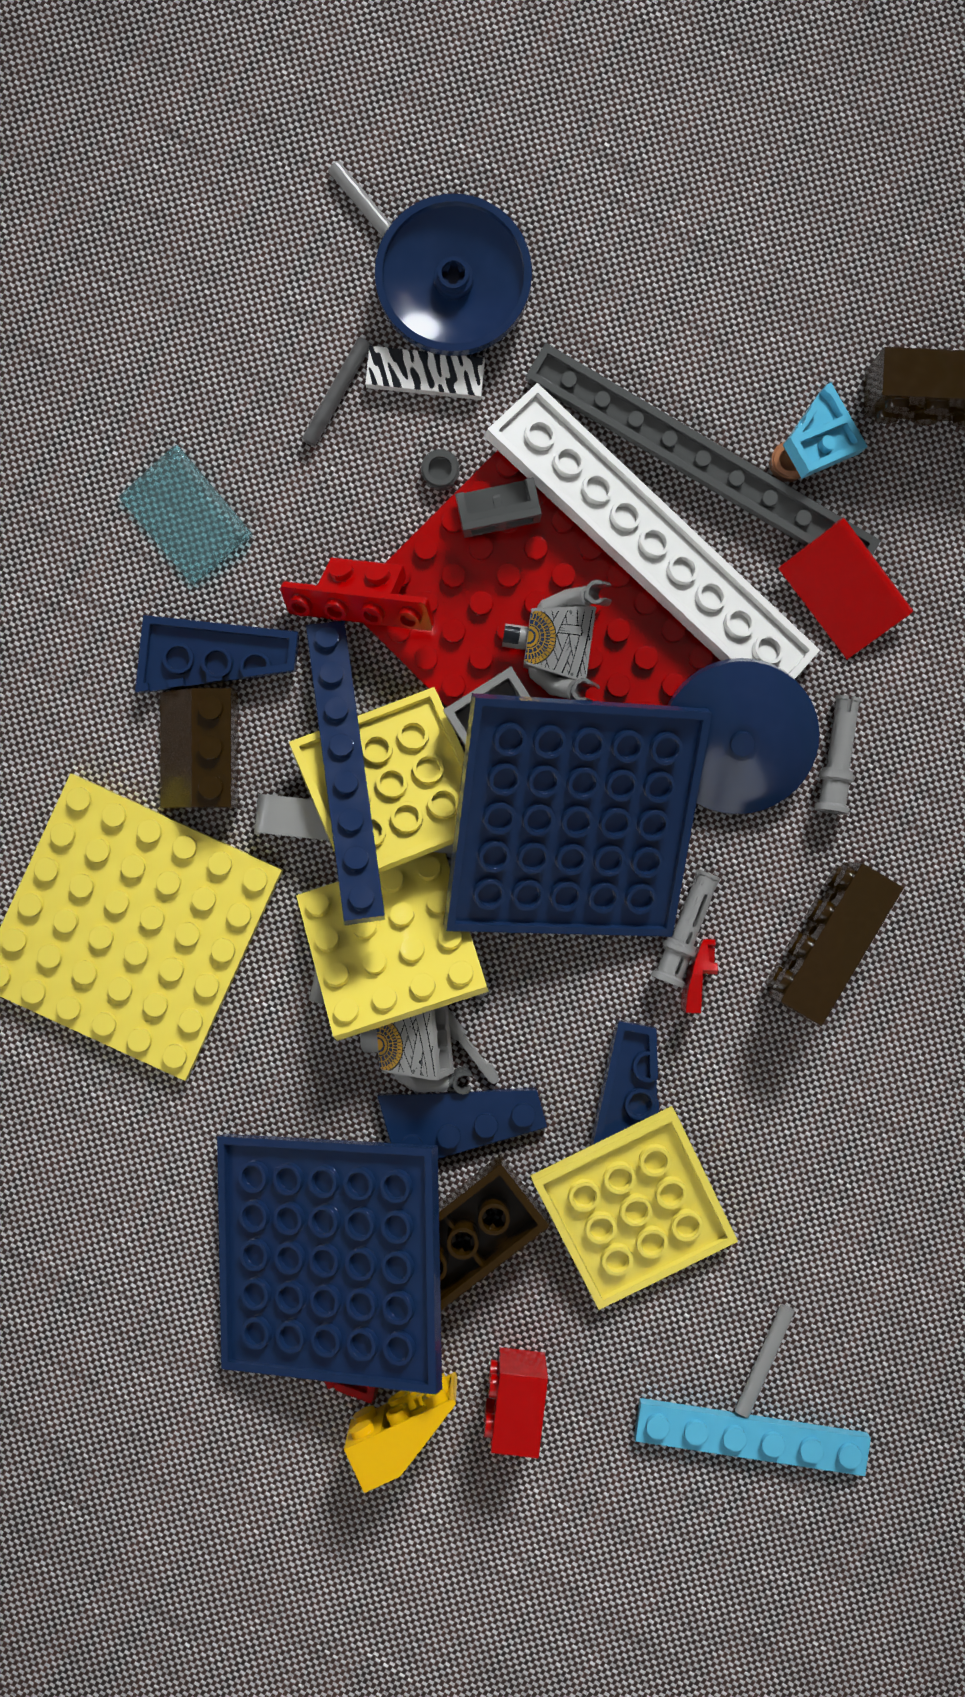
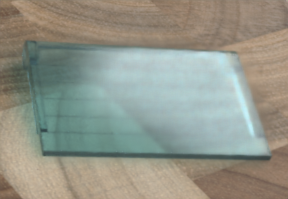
M178 445L169 449L119 496V499L193 586L210 573L240 544L248 541L253 535Z

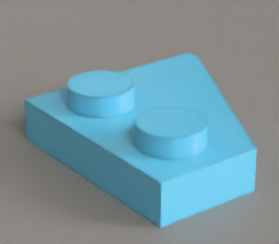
M832 383L827 384L818 393L783 444L802 479L854 457L868 447Z

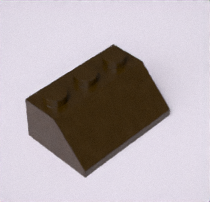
M191 688L160 692V808H239L238 692L231 688Z

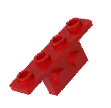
M331 557L318 585L284 581L280 587L287 611L293 615L400 627L411 630L431 631L434 626L427 598L399 594L406 578L403 565Z

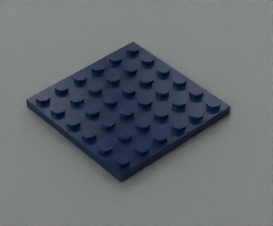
M472 693L443 923L446 931L672 937L712 712L707 708Z
M240 1134L217 1136L221 1369L437 1394L442 1390L438 1146Z

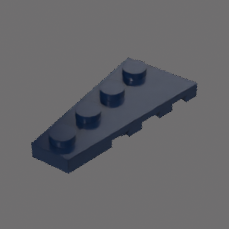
M143 615L135 693L141 694L296 672L300 633L296 631Z
M616 1019L590 1146L659 1112V1100L657 1099V1029L655 1027Z
M536 1088L487 1089L486 1091H470L464 1095L456 1091L434 1093L411 1092L406 1094L378 1093L377 1095L390 1142L437 1145L438 1159L547 1128Z

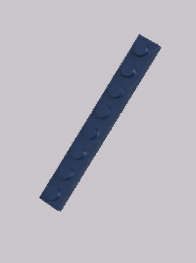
M345 621L306 625L344 925L385 920Z

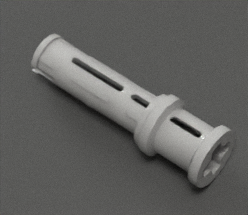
M836 695L827 765L822 767V771L819 773V778L822 779L820 800L818 803H815L814 810L830 814L849 815L850 808L846 806L849 784L854 782L855 777L853 771L850 770L861 698L852 696V699H849V695Z
M696 870L695 878L671 938L667 937V940H664L663 946L665 950L657 970H652V977L684 988L685 982L682 979L690 959L696 957L697 952L695 951L697 948L694 947L714 891L720 881L719 877L702 870Z

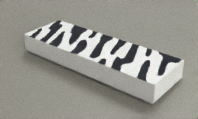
M369 346L365 385L366 388L481 400L485 358L464 355L446 356L426 351Z

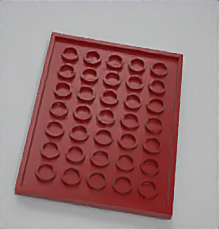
M498 450L385 562L387 564L404 566L406 578L399 594L427 598L434 626L431 631L363 624L428 689L435 687L441 702L446 707L509 667H512L530 697L567 699L549 695L530 678L528 669L523 668L525 650L502 647L505 623L529 626L531 609L537 608L541 600L565 589L587 586L593 580H601L611 584L610 587H603L600 590L599 599L607 598L611 599L612 602L607 607L596 604L590 605L596 607L586 678L598 684L600 689L595 687L589 688L585 693V698L601 702L667 706L675 691L686 679L698 670L721 661L537 487L536 490L542 513L539 523L464 538L455 497L456 493H467L527 479Z

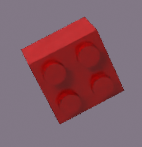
M499 1347L498 1360L491 1359L489 1393L488 1398H486L484 1411V1437L491 1438V1453L539 1459L548 1384L545 1352Z

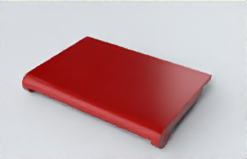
M844 517L778 567L779 571L846 659H849L913 612L911 606Z

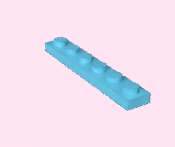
M645 1398L639 1399L634 1432L635 1442L865 1476L871 1442L869 1434L862 1431L750 1415L749 1418H746L737 1412Z

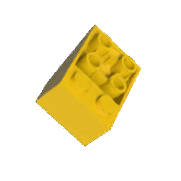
M455 1372L446 1376L442 1373V1390L437 1394L401 1390L388 1399V1403L377 1408L373 1405L364 1407L353 1415L344 1451L364 1493L401 1477L454 1408L457 1394V1375Z

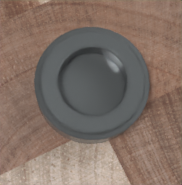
M437 449L429 452L424 457L421 464V474L425 484L433 490L445 491L457 483L460 467L454 454L444 449Z

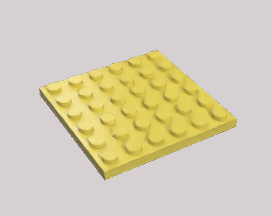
M70 773L0 927V997L186 1081L197 1061L283 869Z

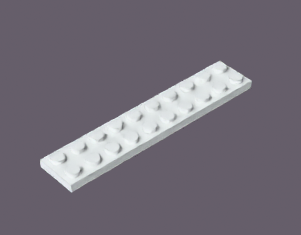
M538 383L487 429L484 435L485 439L527 478L533 477L535 486L718 659L723 661L735 658H749L765 661L781 668L795 679L820 651Z

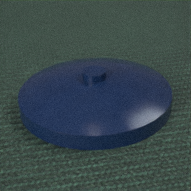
M442 194L415 203L392 222L378 248L375 261V283L382 310L390 324L404 339L430 353L462 356L480 352L493 346L515 327L529 300L532 263L527 243L517 225L505 212L478 197L466 194Z
M735 658L710 664L686 679L675 691L667 705L707 708L712 712L696 802L710 810L728 814H746L776 805L790 796L802 784L817 756L820 736L819 722L811 699L790 674L768 662L749 658Z

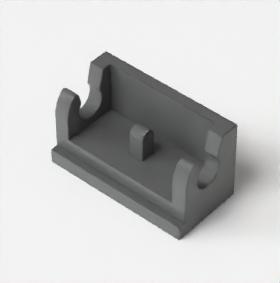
M533 477L524 479V481L455 494L464 538L539 523L541 521L542 513Z

